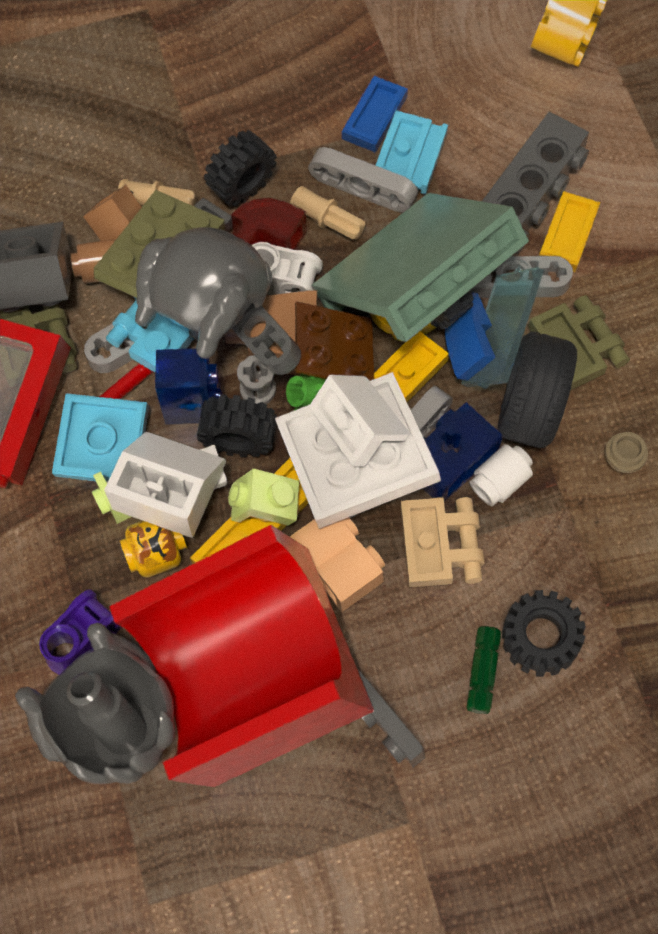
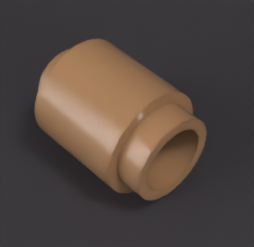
M115 239L77 244V253H71L74 276H82L84 284L100 282L94 279V267L115 242Z

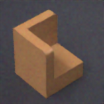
M125 184L97 202L83 217L101 241L116 240L142 206Z

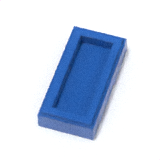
M374 76L343 128L342 140L376 153L389 130L395 111H400L404 104L408 89Z

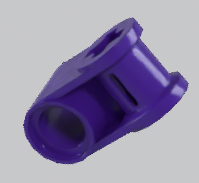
M91 589L77 596L68 609L40 637V651L47 665L58 675L80 655L93 649L87 637V629L90 624L100 623L115 635L121 628L120 625L114 622L111 612L97 601V594ZM63 643L73 644L72 650L66 656H53V651L58 645Z

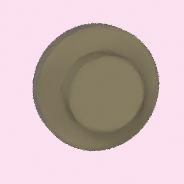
M623 432L614 435L608 441L605 457L613 469L622 473H633L640 470L646 463L648 448L639 435L632 432Z

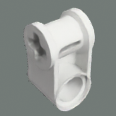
M267 242L252 244L263 260L268 263L272 271V283L267 294L276 295L314 291L312 284L316 274L320 273L323 266L322 260L317 255L308 251L272 245Z

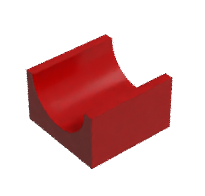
M272 525L109 606L114 622L127 630L137 640L170 690L178 732L176 755L163 762L168 780L216 787L374 712L308 548Z

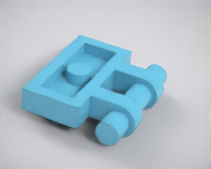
M135 301L126 313H120L112 322L114 328L106 336V339L117 348L126 338L135 342L129 349L130 358L164 378L194 338L189 334L190 329L158 313L146 329L135 323V315L138 308Z

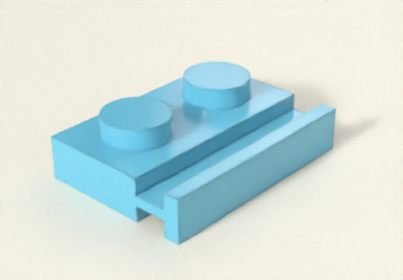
M396 110L375 166L408 178L416 185L417 189L421 190L422 194H426L447 136L448 124L443 123L442 126L432 124L430 119Z

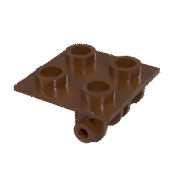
M296 301L295 342L301 350V358L296 366V373L327 379L329 375L364 376L369 381L374 380L372 318Z

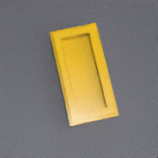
M563 191L539 256L562 257L570 263L573 272H576L601 202Z

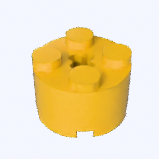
M549 0L543 18L535 33L531 48L579 67L607 0Z

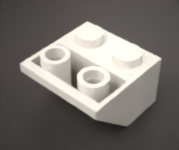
M145 432L122 451L104 491L112 510L193 538L226 464V460Z

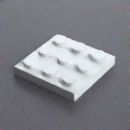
M393 372L370 382L410 434L405 441H382L366 466L353 467L309 408L310 405L275 418L319 529L441 481L438 468Z

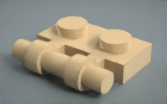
M464 497L455 501L456 513H445L444 498L401 501L400 508L409 587L452 584L453 567L464 569L465 582L468 584L482 581L481 566L485 562L483 550L478 548L476 530L480 528L479 515L473 509L472 498ZM447 531L459 532L461 549L450 550Z

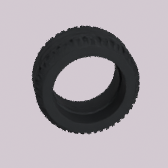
M530 332L523 336L511 369L499 416L498 431L503 438L537 448H544L552 443L565 411L576 368L577 349L572 342L552 337L551 335L540 334L539 332Z

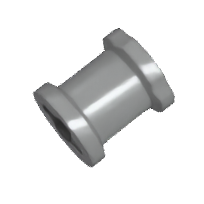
M255 355L249 356L246 360L240 362L237 369V377L240 382V394L243 400H247L250 397L255 399L256 404L260 402L270 403L276 394L274 373ZM257 365L260 366V371H257ZM253 391H257V396H254Z

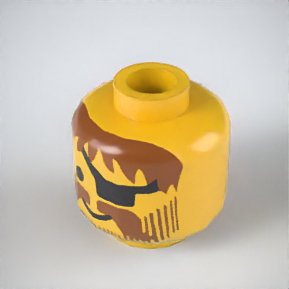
M140 521L128 526L125 531L126 538L120 540L131 573L138 571L144 578H150L177 568L181 563L179 551L187 548L182 534L146 521Z

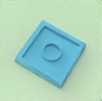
M66 393L52 474L55 477L95 481L93 475L101 471L108 483L122 451L145 433L149 411L148 403Z

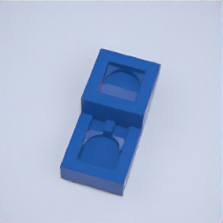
M475 292L471 293L474 299L472 301L473 307L452 325L445 328L447 349L456 378L467 381L496 358L485 333L492 325L479 294Z

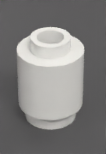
M504 444L474 471L475 477L469 482L470 486L487 505L494 506L498 501L503 503L533 476L530 468L533 464L532 459L521 447L515 445L512 448Z

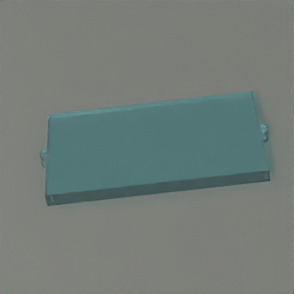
M518 267L515 272L497 275L485 310L492 325L485 333L495 358L468 381L462 380V385L466 387L481 386L487 389L489 385L508 383L544 270L539 267L522 270Z

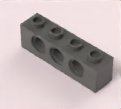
M549 111L482 202L512 206L527 238H529L530 233L528 231L533 224L539 226L545 219L550 208L548 203L554 196L560 198L563 191H565L570 180L568 176L572 170L579 171L589 155V150L585 148L589 132ZM524 246L520 248L516 253L519 254L524 248Z

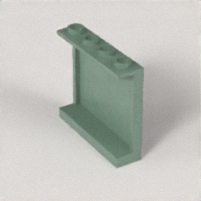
M428 193L313 283L312 286L317 291V295L325 308L342 311L349 306L385 317L396 338L407 342L529 241L512 206Z

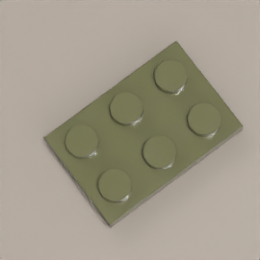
M155 190L94 267V279L137 298V268L142 250L148 243L155 239L174 237L176 234L192 228L211 227L225 231V220Z

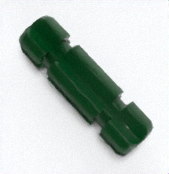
M480 626L477 631L475 646L478 649H475L469 685L472 690H469L466 706L467 710L473 713L488 714L492 707L493 694L490 691L493 690L499 654L496 650L500 647L501 631L495 627Z

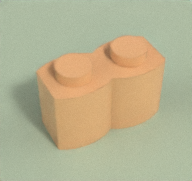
M349 517L320 529L314 519L289 537L308 548L326 594L339 610L343 612L384 582L382 568L385 567V563L371 545L365 548L356 539L359 532Z

